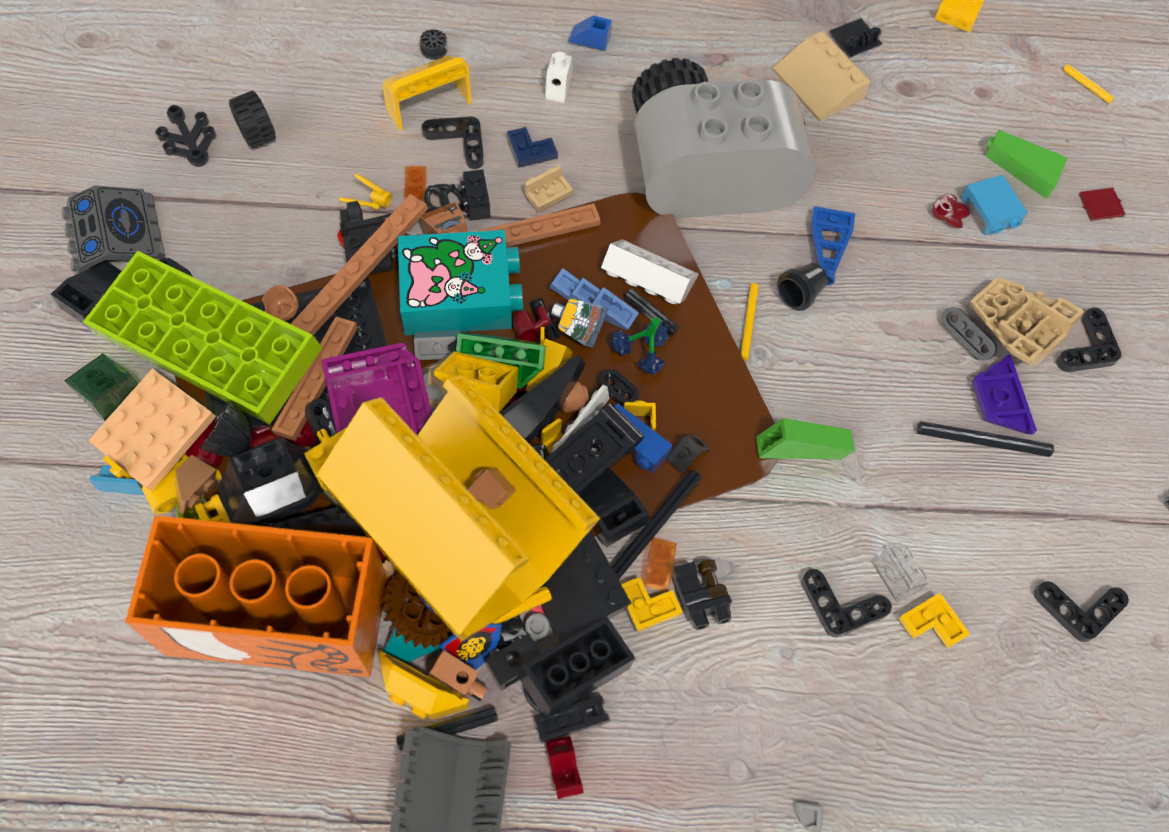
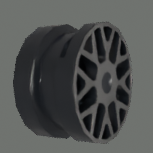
M429 29L421 34L420 51L425 58L437 60L446 55L447 37L445 33L437 29Z

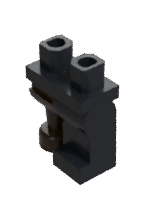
M714 559L700 562L697 564V568L695 562L675 566L672 570L671 577L685 612L686 620H691L696 631L709 626L707 616L711 614L715 615L717 624L720 625L731 620L730 606L732 600L726 586L719 584L714 573L717 570V565ZM697 569L700 575H705L707 586L701 587L697 576Z

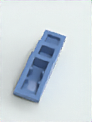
M563 268L549 286V288L567 300L574 299L609 308L604 321L624 330L629 329L639 312L604 287L600 290L584 278L580 281Z

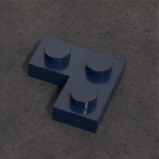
M527 127L507 131V138L518 167L558 158V152L552 137L532 142Z

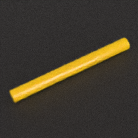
M757 283L750 284L741 355L744 361L749 360L759 288Z

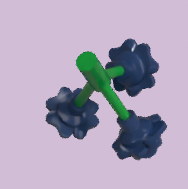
M652 318L651 322L647 324L648 328H644L642 332L633 336L623 333L622 330L612 333V349L620 353L621 356L629 354L634 340L644 336V342L649 343V351L647 352V357L641 358V361L638 362V366L646 374H656L659 370L663 369L665 361L656 357L654 347H662L664 341H667L669 337L667 334L668 327L663 326L659 318Z

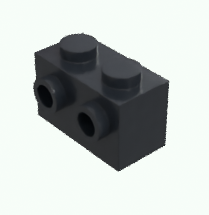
M484 170L463 172V180L459 182L461 194L465 193L466 196L463 198L464 210H468L470 221L491 218Z

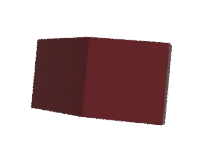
M571 736L545 742L557 799L583 794V785L577 767Z

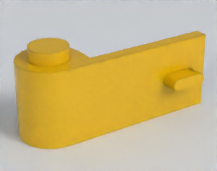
M210 465L216 469L215 480H221L222 476L217 467ZM178 468L169 471L152 492L142 486V491L148 503L157 515L165 514L177 505L174 483Z

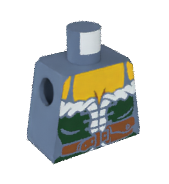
M569 299L566 306L556 303L551 314L561 319L558 325L560 330L583 345L593 348L609 308Z

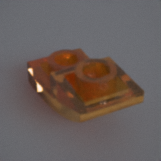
M405 166V199L411 194L424 202V193L427 190L426 166Z
M652 538L647 558L648 566L643 582L645 587L668 592L677 543Z

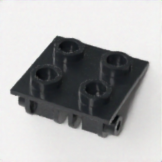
M862 18L830 30V33L850 57L882 45V42L879 40L881 29L879 27L870 29Z

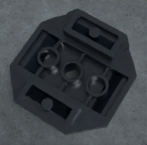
M277 438L229 458L226 470L217 489L230 522L233 524L259 526L262 523L275 522L309 508L317 500L320 493L324 492L304 455L309 450L294 445L283 438Z

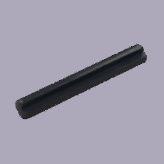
M490 707L424 728L454 735L497 722L498 715L495 707ZM406 733L396 737L397 747L401 751L403 750Z

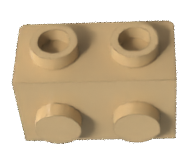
M560 165L550 168L545 173L532 177L525 182V196L538 213L573 195V188L562 176V167Z

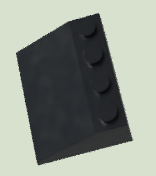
M591 530L550 579L540 587H547L550 591L552 599L542 604L541 607L560 643L605 617L610 619L624 612L632 604Z

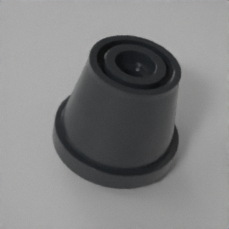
M809 263L800 268L788 269L783 272L777 280V288L781 299L786 305L794 310L804 311L814 304L815 298L827 286L828 278L821 266L816 263Z

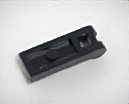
M597 696L569 705L548 719H545L542 714L534 716L541 744L609 723V715L605 713L603 708L605 704L603 696ZM593 709L595 716L589 718L586 710Z

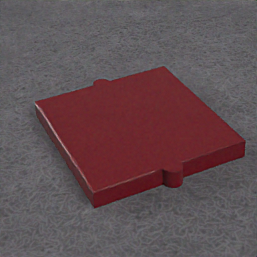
M1113 187L1081 191L1079 193L1084 205L1083 209H1086L1091 221L1124 217L1126 215L1121 205V199H1118Z

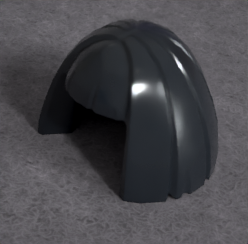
M230 401L226 403L213 422L216 425V430L211 432L199 449L225 457H232L247 451L253 441L252 428L246 416L235 404Z

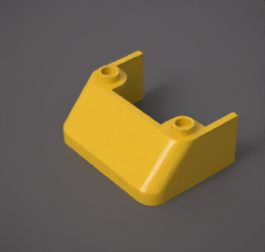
M452 55L444 56L443 58L388 77L384 81L382 89L385 106L399 131L403 130L399 102L454 81L468 104L472 103L469 66L464 58Z

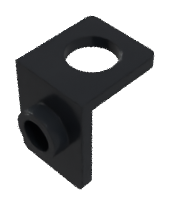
M689 434L682 438L666 459L680 473H684L700 454L708 452L710 448L696 434Z

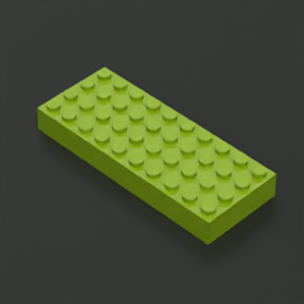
M139 251L135 253L83 321L98 336L225 402H232L240 410L269 425L322 350V346L312 334Z

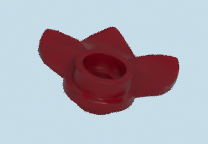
M945 194L933 204L932 214L939 220L945 219L952 227L962 228L963 223L961 219L967 218L970 215V210L965 204L957 203L955 195Z

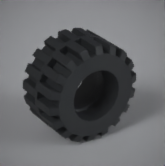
M252 90L229 99L230 110L243 138L250 148L254 149L276 139L273 124L256 92Z

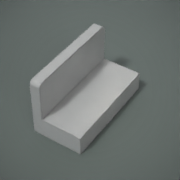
M460 330L415 332V356L418 360L448 358L452 354L448 350V345L458 338Z

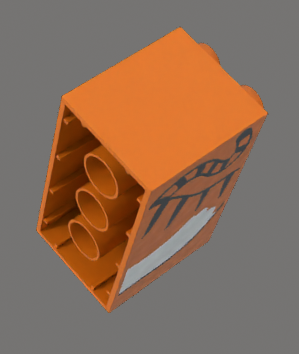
M154 515L125 623L164 656L371 678L382 616L380 609L384 605L380 599L385 595L382 591L387 586L388 577L373 538Z

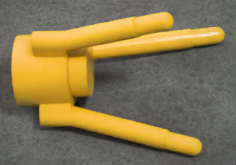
M356 173L354 176L373 189L370 196L373 203L339 197V201L342 202L358 201L362 206L379 210L380 207L387 208L392 200V193L378 187L370 180Z

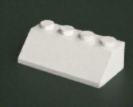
M623 239L610 244L601 267L607 270L606 273L616 278L620 276L626 279L625 282L632 286L640 285L645 288L647 293L662 295L667 302L672 304H680L685 300L699 275L690 269Z

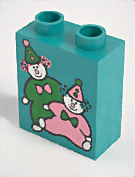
M505 230L398 236L400 313L405 335H415V332L460 330V332L512 329L511 311L523 310L521 284L509 285L508 274L520 273L518 247H506Z

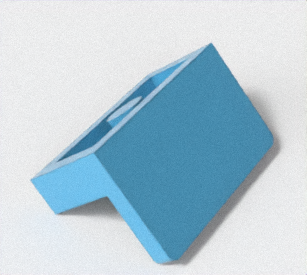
M102 465L99 476H90L89 481L98 491L144 495L141 483L134 479H127L124 476L123 478L116 477L109 471L112 466Z

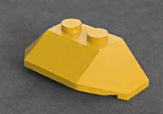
M379 651L378 657L385 689L390 696L389 700L400 707L403 704L411 707V713L423 720L425 717L434 720L469 709L470 701L468 698L447 688L384 651Z

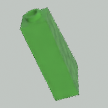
M998 130L995 137L991 136L986 144V148H989L986 154L988 159L1047 199L1056 187L1068 159L1065 156L1001 130Z
M782 418L756 436L759 458L841 460L855 451L852 431L850 429Z

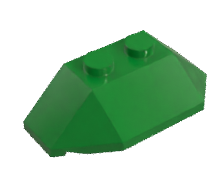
M458 333L456 352L518 367L517 388H523L544 369L546 346L532 341Z

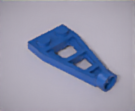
M814 206L810 225L817 264L826 272L828 278L827 286L835 282V272L854 230L855 213ZM822 230L841 233L839 241L824 240ZM823 249L835 250V259L823 257Z

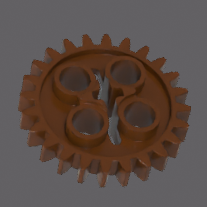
M400 572L387 583L386 588L382 591L385 595L380 599L385 605L380 610L388 613L383 620L391 621L392 624L388 629H396L398 631L396 638L403 635L405 636V644L413 640L415 648L422 643L423 648L426 649L430 645L435 648L439 643L442 644L454 634L437 614L427 608L417 591Z

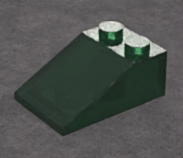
M103 353L64 380L103 421L110 417L138 385L129 372Z

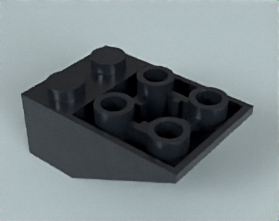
M107 261L67 278L51 293V296L63 311L84 324L85 318L122 271Z
M612 470L607 472L580 496L600 518L593 529L606 548L647 524L649 512L637 495Z

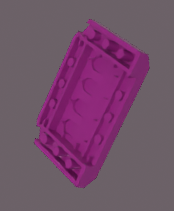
M404 343L321 359L337 433L349 426L364 402L381 397L417 436L431 417L432 411L420 361L409 352Z

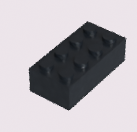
M605 617L523 664L518 677L544 718L548 719L629 670L636 658L609 618Z

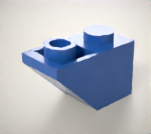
M594 15L574 25L569 42L606 51L611 37L612 20Z

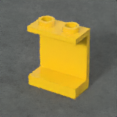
M943 0L935 20L970 32L984 0Z

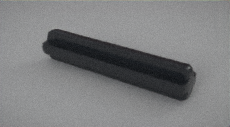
M629 289L625 293V300L650 320L654 317L659 318L663 326L668 327L667 334L673 336L678 331L679 326L634 289Z

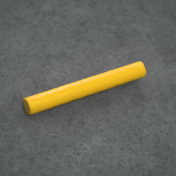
M1069 64L1064 67V72L1108 104L1115 99V97Z

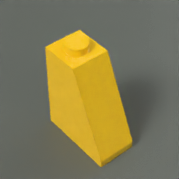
M545 339L543 343L546 346L544 369L528 383L525 391H530L561 368L571 358L573 352L564 345Z

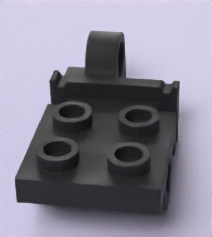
M358 201L348 202L347 209L340 210V228L344 235L346 262L353 257L385 222L383 216L363 220L362 208ZM392 250L370 274L393 269Z

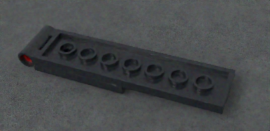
M609 403L544 460L580 497L625 458L632 449L638 446L645 436L612 403ZM596 448L599 451L593 452L591 449Z

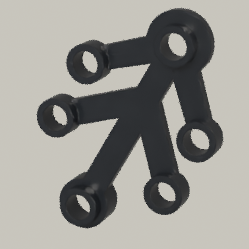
M171 105L167 110V116L171 123L177 124L182 135L171 133L164 126L156 129L155 133L159 140H168L163 144L165 153L167 155L185 157L195 167L206 165L209 158L206 150L211 141L216 137L214 127H204L209 122L207 114L205 112L195 114L196 123L190 132L184 122L186 116L183 109L178 105ZM202 131L204 137L197 146L195 142ZM174 142L187 145L189 150L176 147Z

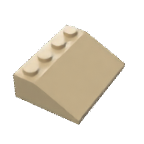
M823 31L804 40L772 68L774 73L796 93L798 99L818 121L864 99L871 83Z

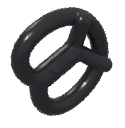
M455 184L429 185L424 193V202L430 211L450 204L448 199L450 192L457 196L460 210L464 208V196L456 188ZM432 193L439 196L442 206L437 207L431 203L430 196Z

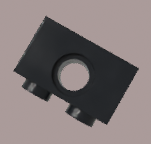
M530 634L524 637L523 635H518L509 642V646L502 650L500 647L496 648L487 655L488 658L485 659L486 667L500 691L520 681L518 675L522 665L541 655ZM515 655L521 661L517 665H510L507 659Z

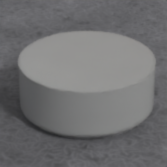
M535 613L526 620L525 629L532 638L541 639L549 634L551 624L545 614Z

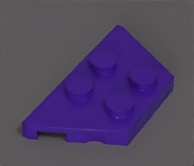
M1011 355L1005 356L1003 360L993 364L985 372H981L973 378L971 382L984 421L1029 435H1033L1037 431Z

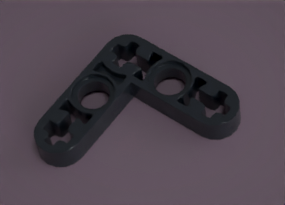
M472 116L429 119L422 123V134L425 139L463 138L466 165L471 169H479L483 166V144L481 125L478 118ZM472 125L474 127V132L470 133L469 126ZM448 126L456 127L454 131H448L446 128ZM470 140H476L478 141V144L469 145L468 142ZM472 153H476L477 160L472 159Z
M1097 307L1089 308L1083 315L1082 322L1092 346L1063 351L1057 358L1056 363L1058 368L1064 372L1111 367L1121 358V350L1105 313ZM1096 333L1104 334L1107 340H1100ZM1084 354L1091 355L1094 362L1085 360Z
M817 569L808 570L802 578V587L825 632L831 637L844 636L884 619L891 612L892 605L890 600L882 595L871 597L842 609L821 571ZM811 577L818 579L819 582L816 586L814 583L809 584L808 581ZM818 588V590L821 592H819L817 595H814ZM825 597L829 599L831 608L823 609L818 603L819 598ZM876 604L884 606L882 612L881 610L873 611L871 614L869 612ZM835 611L836 613L831 617L829 614ZM852 611L862 612L864 621H854L851 616ZM833 619L835 623H841L842 626L839 630L831 627Z
M1043 582L1034 590V597L1037 602L1075 639L1081 642H1088L1095 638L1129 603L1127 593L1121 588L1115 587L1105 592L1084 612L1053 582ZM1046 590L1050 591L1048 597L1044 596ZM1116 596L1118 598L1117 603L1111 607L1107 605ZM1059 599L1060 602L1054 606L1053 603ZM1067 606L1071 610V617L1063 616L1060 607ZM1095 609H1101L1105 613V621L1099 620L1095 616ZM1078 617L1079 620L1073 624L1072 621ZM1084 626L1088 628L1086 634L1081 631Z

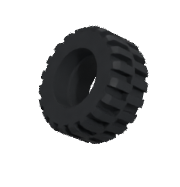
M672 58V60L668 61L664 59L661 60V63L650 65L648 70L645 69L642 71L641 76L637 77L632 87V99L636 115L645 102L663 90L679 85L709 82L705 70L696 62H691V60L685 58L682 60Z

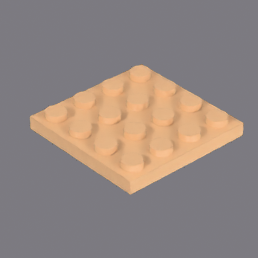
M152 368L88 441L152 492L216 416Z

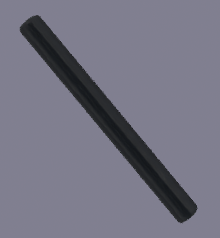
M919 421L916 429L918 434L1047 457H1051L1054 453V445L1046 442Z
M691 470L613 564L612 569L618 579L623 576L700 482L702 476L699 472Z

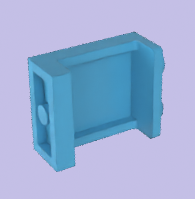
M1003 174L967 185L960 197L964 204L972 202L986 224L983 230L984 235L998 234L1008 228L1014 229L1023 223V219L1028 213Z

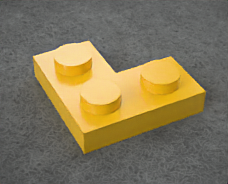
M641 577L621 584L632 603L626 610L636 633L678 617L683 613L673 590L650 599Z
M938 593L898 618L912 639L933 628L947 648L952 647L970 635L941 593Z

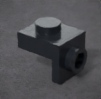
M519 615L500 623L502 628L496 648H502L505 644H509L518 635H523L524 637L528 634Z

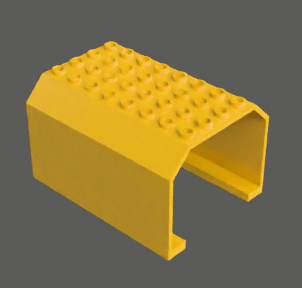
M463 374L448 378L445 381L443 387L448 392L418 436L382 397L364 402L317 473L323 486L332 497L337 500L369 538H373L376 546L461 642L525 602L550 579L600 520L595 512ZM497 468L516 489L500 508L489 509L484 502H478L465 488L467 486L470 487L476 481L474 477L482 469Z

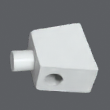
M563 52L552 54L547 71L545 99L565 103L573 71L572 57L565 55ZM557 79L561 82L559 86L555 85V83L557 84Z

